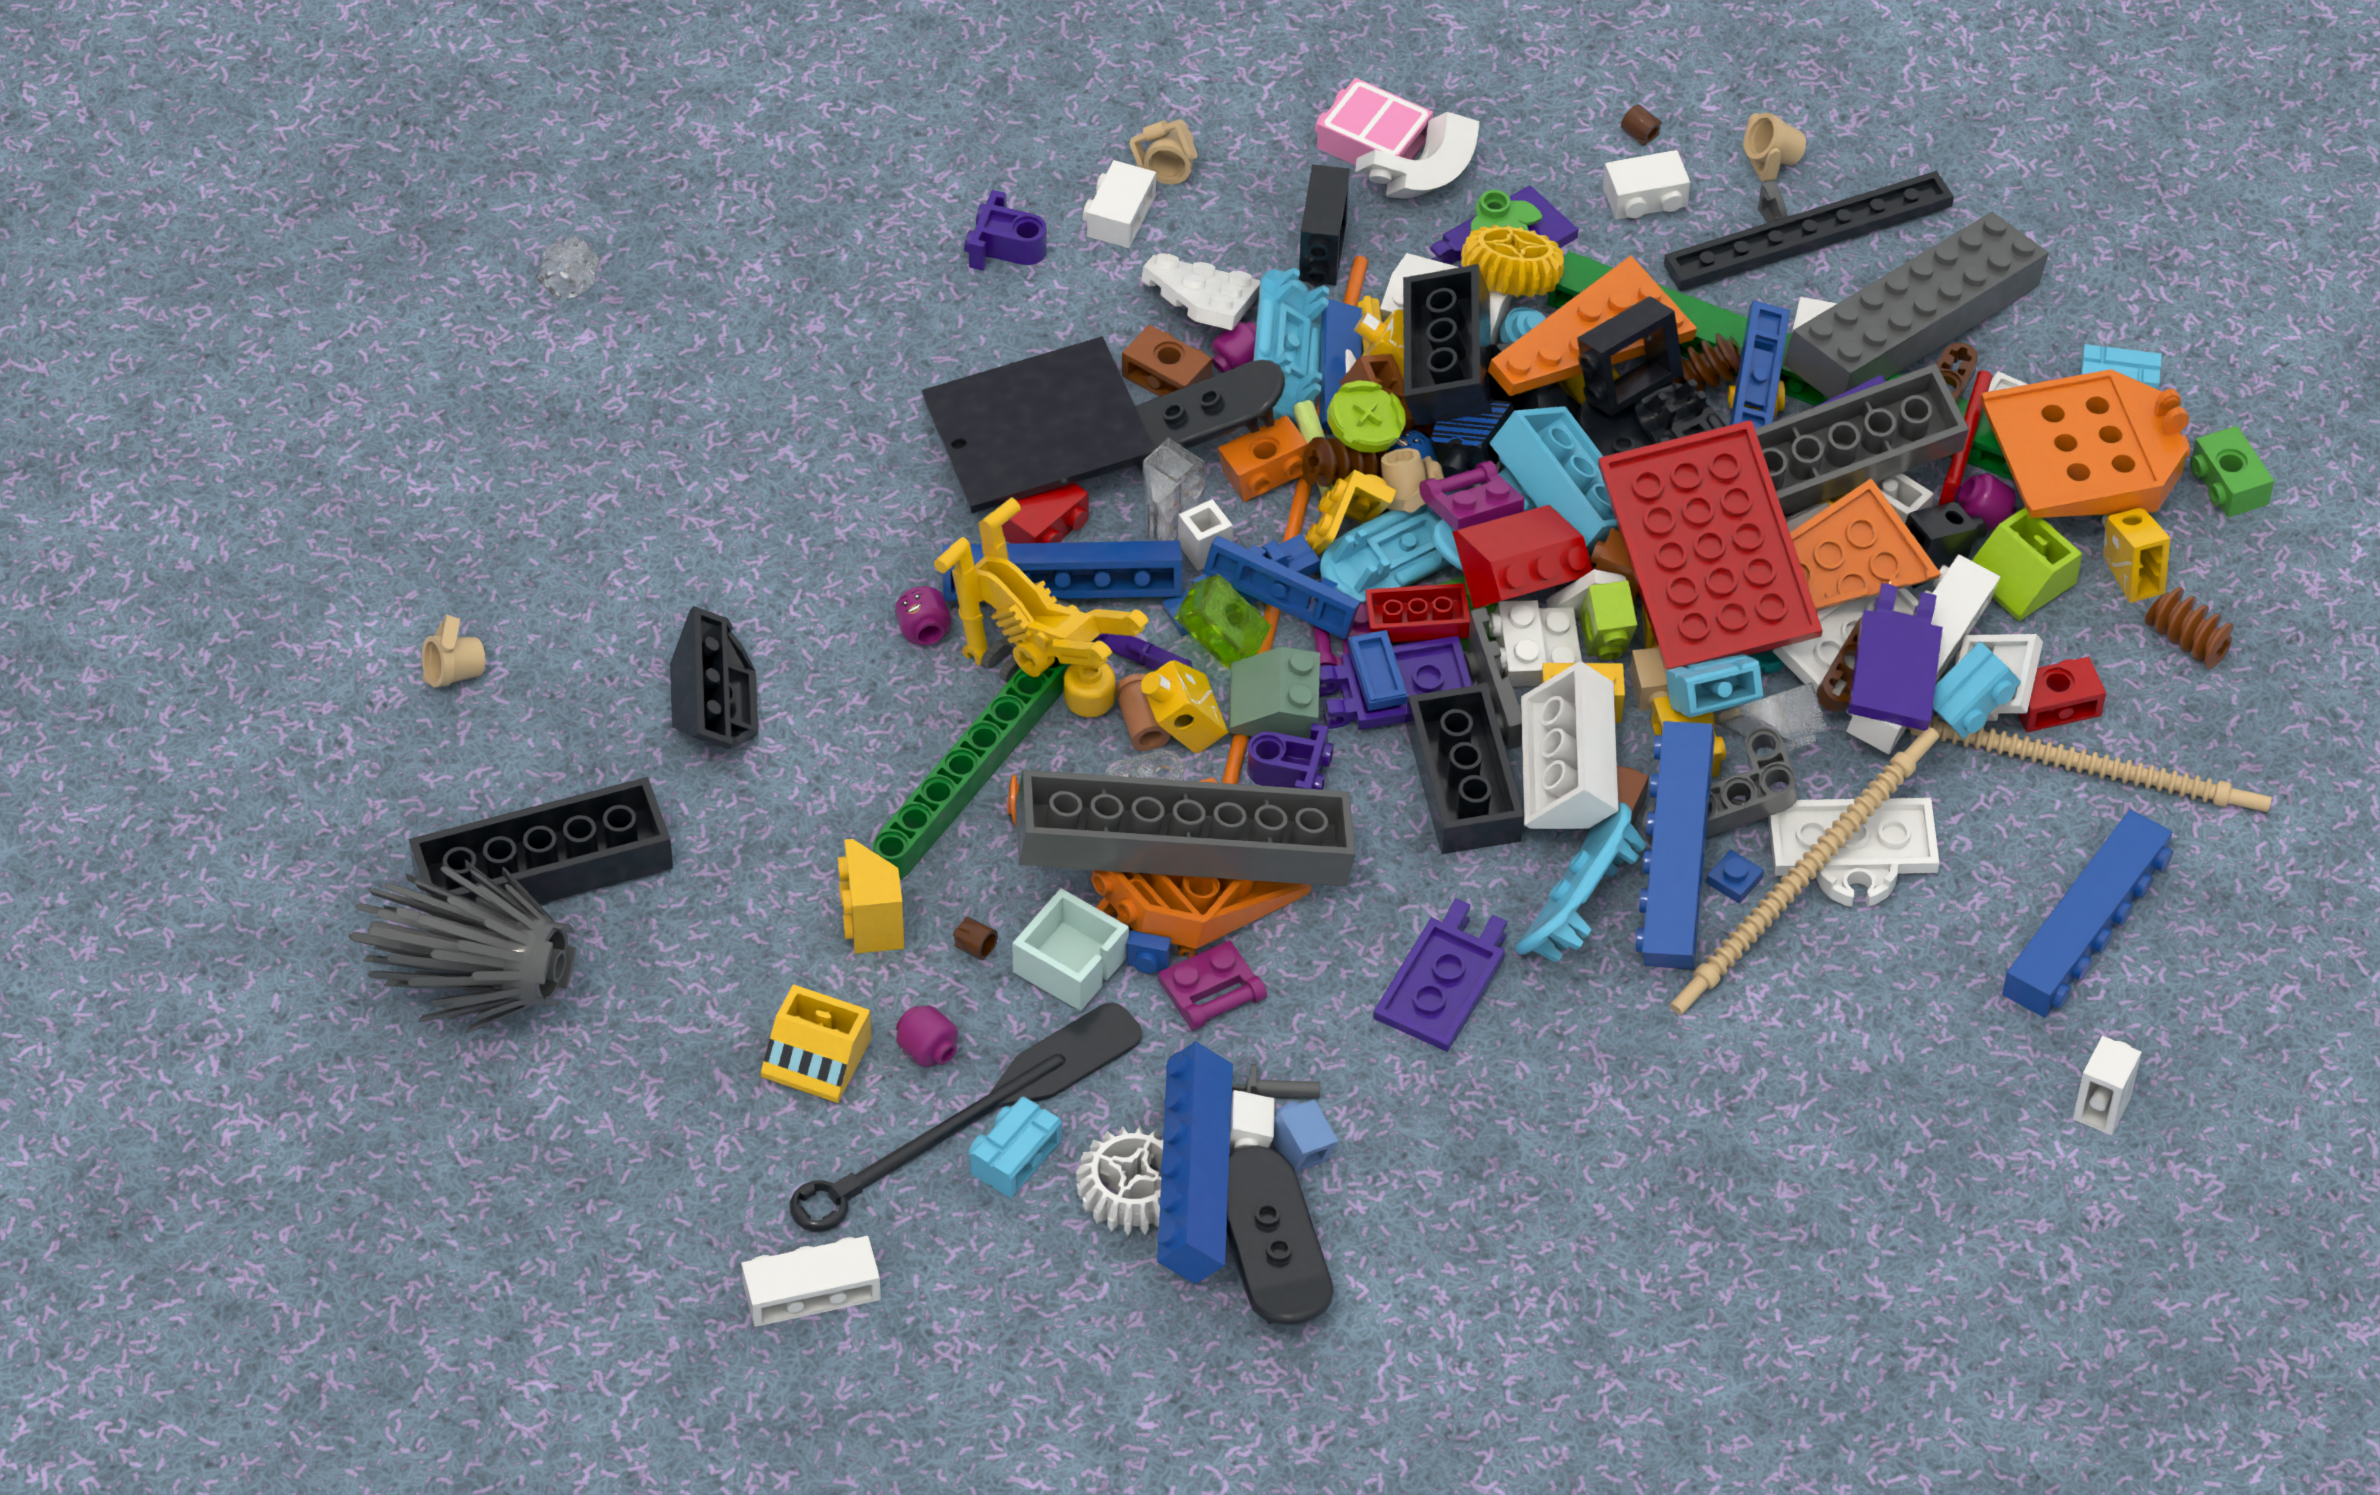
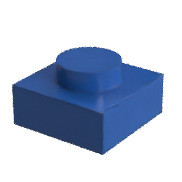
M1730 849L1707 874L1706 884L1740 904L1762 880L1764 869Z
M1130 931L1127 941L1128 966H1133L1143 973L1160 972L1170 967L1172 961L1171 938Z

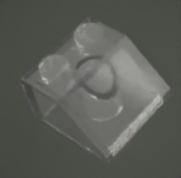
M1813 683L1753 701L1714 716L1718 725L1744 739L1756 728H1772L1780 735L1786 752L1816 742L1815 733L1828 729Z

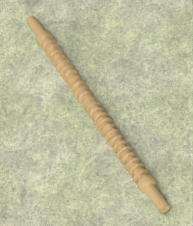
M1935 715L1933 719L1931 718L1929 727L1938 732L1942 742L1949 738L1952 739V744L1954 745L1958 741H1962L1964 747L1974 744L1976 750H1979L1980 746H1984L1988 753L1992 749H1996L1998 755H2002L2004 751L2009 753L2010 758L2014 754H2018L2021 760L2030 757L2032 763L2040 759L2043 761L2044 766L2048 762H2052L2055 768L2065 765L2066 771H2069L2071 767L2077 768V773L2079 774L2082 770H2087L2089 776L2099 773L2101 779L2105 775H2109L2113 782L2117 778H2121L2123 784H2127L2128 780L2134 782L2135 787L2139 783H2143L2146 789L2156 786L2157 792H2161L2162 788L2168 789L2169 795H2172L2174 791H2178L2180 797L2190 794L2192 800L2200 796L2204 803L2211 799L2214 805L2221 807L2232 804L2267 813L2270 808L2272 797L2232 788V784L2225 781H2218L2217 784H2213L2212 779L2208 778L2206 782H2203L2199 775L2195 779H2191L2188 773H2185L2184 776H2178L2177 770H2174L2172 774H2168L2164 767L2161 771H2156L2154 765H2151L2148 769L2143 767L2142 762L2138 766H2134L2131 760L2122 763L2120 757H2116L2115 761L2109 760L2108 754L2104 758H2100L2097 752L2087 755L2085 749H2082L2081 753H2077L2073 746L2069 750H2065L2063 744H2059L2058 748L2053 747L2051 741H2048L2047 745L2041 744V739L2031 742L2029 736L2021 740L2018 738L2017 733L2013 737H2009L2006 731H2003L2002 734H1996L1995 728H1992L1990 732L1984 731V726L1979 731L1970 733L1965 739H1962L1945 721H1940L1938 715ZM1906 728L1914 736H1919L1923 732V730Z
M1928 727L1904 752H1897L1890 760V765L1884 766L1883 773L1876 775V781H1870L1869 789L1862 790V797H1855V805H1848L1847 813L1843 812L1840 814V821H1833V829L1827 828L1825 836L1818 837V844L1810 846L1811 852H1804L1803 860L1796 861V868H1789V876H1782L1781 884H1774V892L1769 891L1766 893L1767 900H1760L1758 903L1759 908H1752V916L1747 915L1744 917L1745 924H1737V932L1732 931L1729 933L1730 940H1722V948L1717 947L1714 949L1715 956H1707V963H1701L1694 970V978L1669 1004L1673 1011L1682 1016L1706 989H1713L1719 983L1720 975L1727 974V967H1734V959H1741L1742 951L1750 949L1749 943H1756L1757 935L1764 934V927H1771V919H1778L1780 916L1779 911L1787 909L1786 903H1793L1794 895L1801 894V887H1808V879H1815L1817 876L1816 871H1823V863H1830L1831 856L1838 854V848L1845 847V840H1851L1853 832H1859L1860 824L1867 823V816H1874V808H1881L1882 801L1889 799V793L1896 792V785H1902L1904 778H1909L1917 768V761L1939 739V734L1935 729Z

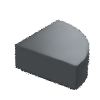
M1774 180L1762 183L1760 188L1758 210L1767 223L1788 217L1782 194Z

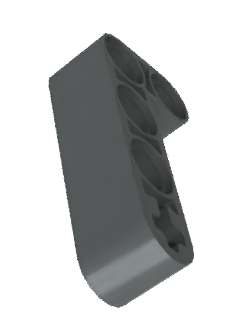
M1759 727L1751 731L1745 741L1750 770L1711 784L1709 811L1711 813L1708 816L1706 838L1786 811L1796 803L1798 791L1795 772L1777 731L1768 727ZM1762 747H1769L1774 750L1768 756H1758L1755 754ZM1775 782H1783L1788 785L1786 789L1778 792L1769 789ZM1740 795L1750 798L1743 805H1735L1730 802L1734 797ZM1656 803L1650 806L1643 816L1646 839L1650 846H1652L1653 836H1647L1646 833L1648 811L1655 812Z

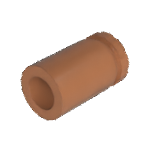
M1143 673L1124 677L1116 685V697L1119 701L1132 746L1139 751L1160 748L1169 741L1171 736L1156 722L1148 698L1141 690V682L1146 675Z

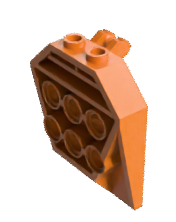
M2112 369L1981 393L1980 402L2030 518L2117 514L2136 508H2143L2147 512L2158 511L2181 477L2185 458H2188L2190 455L2188 439L2184 434H2180L2189 424L2190 417L2185 408L2179 407L2182 400L2179 393L2175 389L2170 388L2161 392Z
M1214 777L1199 781L1218 783ZM1092 870L1090 879L1096 892L1104 896L1096 908L1111 917L1118 914L1116 920L1129 926V934L1131 930L1168 937L1171 938V944L1195 949L1310 893L1311 890L1310 884Z

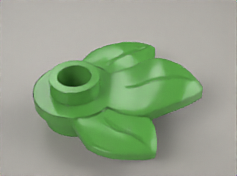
M1489 190L1483 193L1476 202L1475 213L1477 216L1471 222V231L1479 230L1480 227L1484 226L1491 228L1492 225L1499 227L1509 225L1512 228L1522 227L1523 230L1529 231L1527 225L1539 222L1543 216L1534 205L1527 201H1510L1509 196L1505 192Z

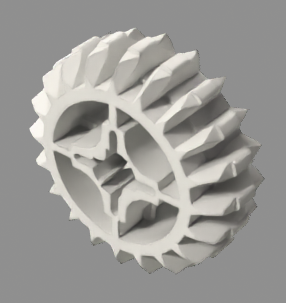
M1122 1126L1119 1136L1115 1137L1106 1131L1103 1136V1142L1093 1140L1090 1145V1152H1083L1081 1165L1076 1172V1181L1078 1182L1077 1194L1079 1199L1083 1200L1085 1212H1093L1096 1224L1108 1219L1107 1226L1111 1232L1119 1224L1124 1225V1231L1127 1236L1132 1231V1226H1140V1230L1144 1235L1149 1230L1150 1223L1159 1228L1161 1177L1159 1172L1150 1168L1151 1164L1161 1171L1163 1140L1160 1141V1134L1157 1129L1150 1135H1145L1141 1126L1137 1128L1135 1133H1128ZM1101 1180L1109 1183V1187L1116 1190L1118 1195L1110 1192L1102 1184Z

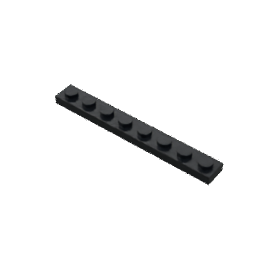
M1934 171L1665 254L1664 266L1678 289L1682 291L1952 207L1954 196L1939 173Z

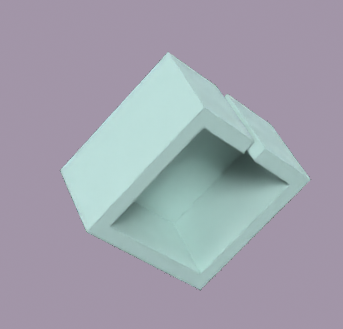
M1060 888L1012 943L1013 973L1077 1010L1082 1011L1101 989L1102 978L1108 980L1127 958L1129 926Z

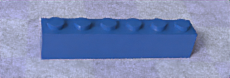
M1180 540L1006 544L1009 561L1015 564L1034 584L1044 581V589L1049 588L1051 591L1050 597L1055 596L1056 599L1182 596ZM970 544L974 565L984 558L982 544ZM942 545V554L948 548H950L951 545ZM954 566L946 573H943V597L945 601H958L952 574Z
M1663 721L1662 735H1655L1654 760H1660L1659 773L1651 774L1650 798H1656L1655 812L1648 811L1646 827L1647 836H1653L1652 850H1644L1643 874L1649 875L1648 889L1641 888L1639 912L1646 913L1645 927H1637L1636 952H1642L1645 966L1695 969L1715 744L1713 724Z
M2129 809L2006 972L2002 995L2044 1018L2047 1017L2054 1006L2060 1009L2070 995L2072 989L2070 985L2073 980L2081 981L2087 974L2092 963L2091 956L2094 952L2102 953L2108 946L2113 934L2111 930L2115 924L2122 926L2126 922L2132 911L2133 904L2131 903L2137 896L2142 899L2147 894L2153 882L2152 875L2156 869L2162 872L2169 864L2173 855V850L2169 848L2173 831Z
M1197 1041L1180 1052H1176L1167 1060L1164 1130L1162 1135L1163 1154L1159 1200V1232L1157 1237V1262L1194 1284L1199 1283L1225 1266L1233 1064Z

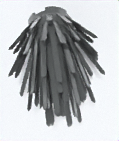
M465 860L466 868L471 871L472 878L481 885L476 886L448 867H441L444 875L479 896L476 897L475 902L405 873L407 880L415 883L419 889L429 892L430 896L393 883H386L385 888L404 896L395 895L376 888H369L368 890L374 896L416 908L432 915L403 907L395 908L383 905L384 908L363 903L357 904L355 906L357 910L377 914L379 918L429 930V932L373 921L368 930L369 934L353 932L349 934L350 940L376 946L373 949L396 954H389L387 957L367 955L363 961L442 972L416 971L415 973L372 971L368 973V976L377 979H392L388 980L384 986L471 990L472 994L435 999L431 1002L432 1006L438 1007L451 1004L452 1006L445 1007L442 1011L422 1015L418 1022H426L448 1016V1019L479 1012L476 1019L483 1020L469 1025L466 1033H469L536 1004L554 1007L559 1003L558 1000H553L558 989L568 988L575 963L576 947L568 946L567 933L574 934L573 927L555 922L505 867L502 869V875L511 884H505L506 891L467 860Z

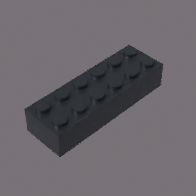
M648 777L409 839L412 866L416 878L474 902L476 897L479 896L444 875L441 870L442 866L448 867L476 886L481 885L472 878L471 871L466 868L465 860H467L506 891L505 884H511L502 875V869L505 867L538 904L673 869L671 839ZM420 889L422 894L430 896L429 892Z

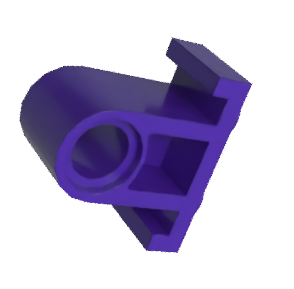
M992 190L986 204L981 203L979 205L975 230H969L965 239L964 252L969 253V267L984 271L986 257L1021 265H1034L1041 262L1046 256L1047 226L1040 216L1007 208L1006 193Z
M1313 723L1310 739L1276 732L1256 734L1248 743L1247 774L1255 784L1261 786L1323 790L1325 775L1320 773L1322 766L1330 767L1334 751V744L1328 743V726Z

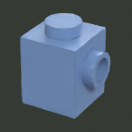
M1315 1099L1302 1104L1293 1101L1285 1104L1276 1112L1272 1142L1277 1151L1292 1164L1295 1172L1327 1161L1337 1145L1338 1139Z

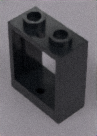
M1312 164L1300 234L1299 280L1301 282H1309L1317 286L1324 284L1337 285L1348 218L1349 168Z
M1651 296L1577 338L1580 353L1578 361L1582 368L1585 384L1583 388L1584 396L1589 404L1598 407L1610 416L1684 374L1675 311ZM1643 338L1647 361L1614 380L1610 356Z

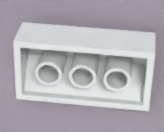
M1579 661L1521 696L1524 825L1530 829H1588L1618 811L1614 683Z

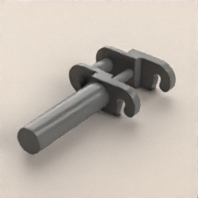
M1251 1064V1078L1247 1079L1246 1085L1232 1084V1091H1246L1247 1093L1265 1097L1320 1098L1319 1081L1257 1080V1064Z

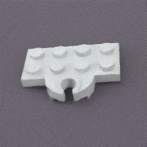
M1906 588L1897 589L1893 611L1913 615L1915 606L1918 605L1919 601ZM1879 595L1818 611L1817 615L1823 630L1822 637L1775 648L1773 652L1816 695L1819 684L1851 630L1862 616L1864 609L1873 611L1876 597L1879 598ZM1845 656L1844 661L1846 665L1854 670L1855 657ZM1839 679L1832 693L1839 696L1847 682Z
M1889 798L1887 801H1882V807L1879 809L1874 808V816H1867V823L1860 824L1859 832H1853L1851 840H1845V847L1838 848V854L1831 856L1830 863H1823V871H1816V878L1823 892L1830 899L1852 907L1854 890L1849 885L1855 883L1863 884L1868 887L1866 903L1869 907L1876 905L1890 895L1896 886L1897 874L1938 873L1939 855L1931 798ZM1854 799L1797 800L1786 811L1769 816L1774 876H1789V868H1796V861L1803 860L1804 852H1811L1810 846L1818 844V837L1825 836L1827 828L1833 829V821H1840L1839 816L1843 812L1847 813V806L1850 804L1855 805Z

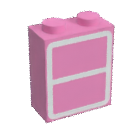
M1354 78L1346 90L1341 89L1338 92L1330 110L1327 113L1323 112L1317 119L1315 124L1317 149L1353 165H1356L1358 157L1375 149L1413 160L1426 143L1428 120L1433 119V111L1358 78Z

